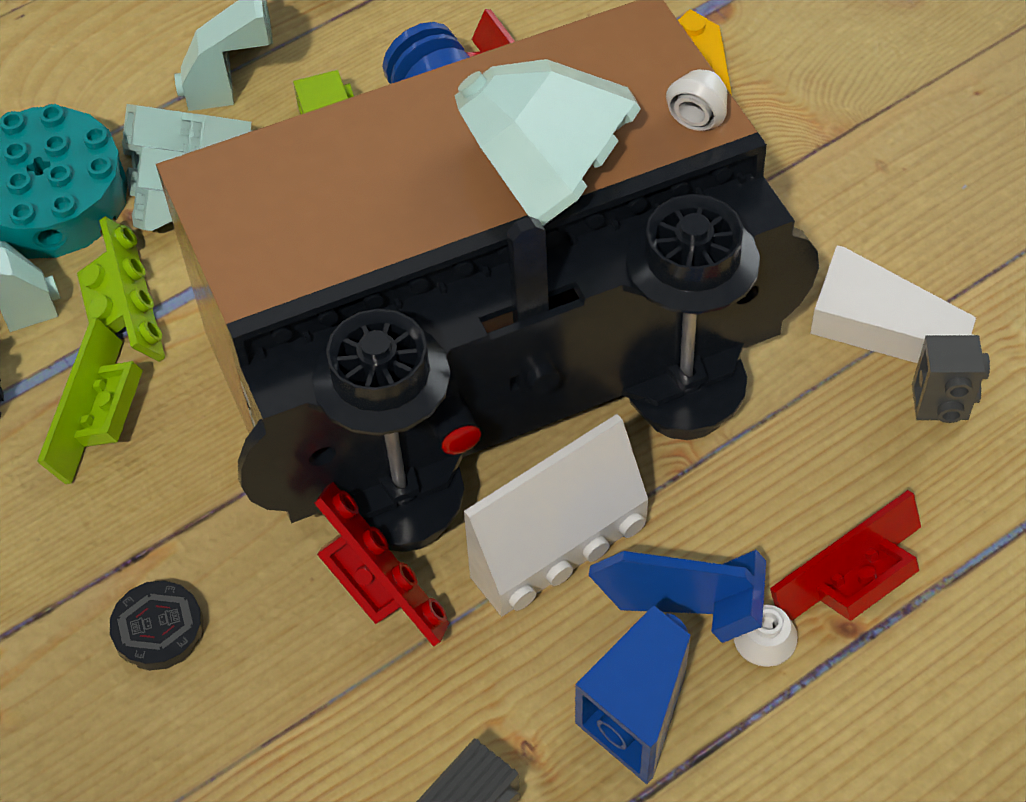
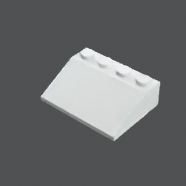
M618 414L464 510L470 578L501 617L513 609L519 611L527 607L535 599L537 593L549 585H560L570 577L575 568L587 560L589 562L598 560L608 551L611 544L622 537L630 538L644 527L647 521L648 497L624 422Z

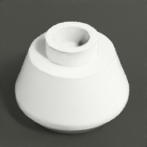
M697 69L690 71L669 86L666 92V102L671 115L681 125L692 130L705 131L714 129L723 123L727 114L728 93L726 85L716 73Z
M763 605L762 627L734 638V644L740 655L747 661L758 666L770 667L779 665L792 656L796 649L798 637L793 622L782 609L773 605Z

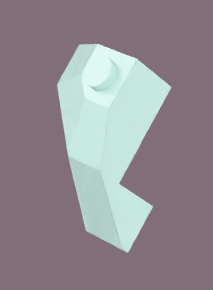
M238 0L196 30L180 67L181 73L174 74L178 97L185 96L189 111L234 105L229 51L273 44L266 0Z
M547 59L492 66L483 74L477 71L468 76L459 85V92L454 95L458 110L480 148L527 215L539 219L543 226L580 198L587 188V185L582 180L583 176L591 165L594 168L602 166L618 143V139L613 133L624 124L632 122L641 110L628 87Z
M126 104L122 146L124 155H131L133 168H127L126 176L129 196H135L132 212L133 227L153 231L172 222L157 171V163L253 131L251 130L252 122Z
M0 241V311L9 331H16L58 317L53 301L61 299L53 275L45 277L43 271L7 242Z

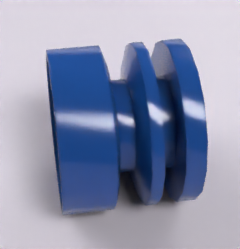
M428 22L411 27L398 36L386 51L382 67L385 78L392 84L469 58L470 56L464 51L463 46L446 25Z

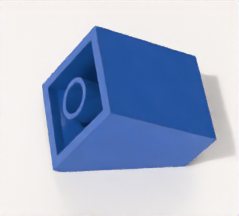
M654 605L575 684V724L645 784H648L654 777L683 685L691 636L684 623L678 617L670 613L665 615Z

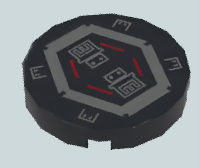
M164 580L146 582L129 590L116 603L110 617V637L119 656L125 661L128 660L130 663L136 664L138 668L148 671L168 669L184 661L192 653L191 649L195 646L197 640L198 642L200 641L203 634V615L194 595L182 585Z

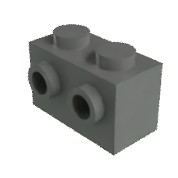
M979 335L925 336L912 381L916 420H940L945 423L969 420L974 403H980L981 382L983 379H988L990 373L988 353H982Z

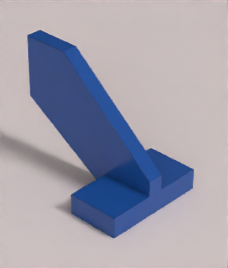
M757 550L724 564L622 551L590 566L588 576L620 610L648 611L654 605L662 612L713 614L711 632L721 643L762 627L766 560Z

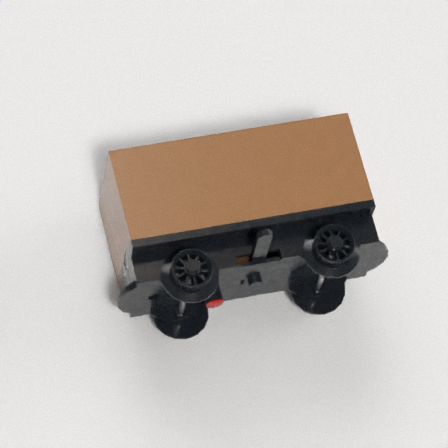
M636 0L156 164L206 335L249 433L238 459V480L251 502L266 510L286 511L292 524L320 513L321 511L314 502L323 490L334 482L340 491L347 492L355 500L359 514L369 526L377 528L384 535L389 550L408 552L422 549L435 541L459 513L465 491L459 464L462 458L620 396L629 398L630 404L657 432L673 439L692 440L705 437L718 429L721 423L735 414L745 399L747 374L740 358L743 349L781 334L782 321L800 306L813 287L819 270L818 251L804 232L794 227L795 220L764 178L767 144L728 90L726 118L720 126L705 131L692 130L681 125L671 115L666 102V92L669 86L690 71L701 69L714 72V70L664 0ZM547 59L628 87L641 108L632 122L624 124L613 133L618 139V143L602 166L594 168L591 165L583 176L582 180L587 185V188L580 198L544 226L539 219L527 215L480 148L458 110L454 95L459 92V85L468 76L477 71L483 74L492 66Z

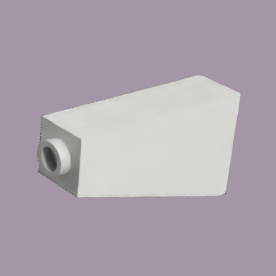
M837 245L814 310L810 334L918 363L926 335H973L972 330L976 317L855 252Z

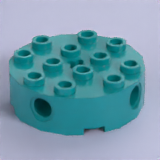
M57 104L32 107L20 112L11 111L5 113L0 118V241L7 242L27 259L57 258L86 248L100 238L102 235L100 233L101 226L99 220L105 216L111 220L113 218L117 220L126 205L128 187L127 177L119 159V152L109 129L90 114Z

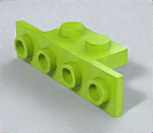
M105 216L99 222L107 251L77 272L88 322L92 318H98L114 334L126 327L131 348L160 362L165 358L161 342L162 333L157 326L154 316V302L148 293L144 277L146 274L145 268L140 262L136 247L137 238L128 226L120 225Z
M98 318L90 319L37 460L39 464L64 484H72L85 447L118 442L143 372L133 361L115 364L123 341Z

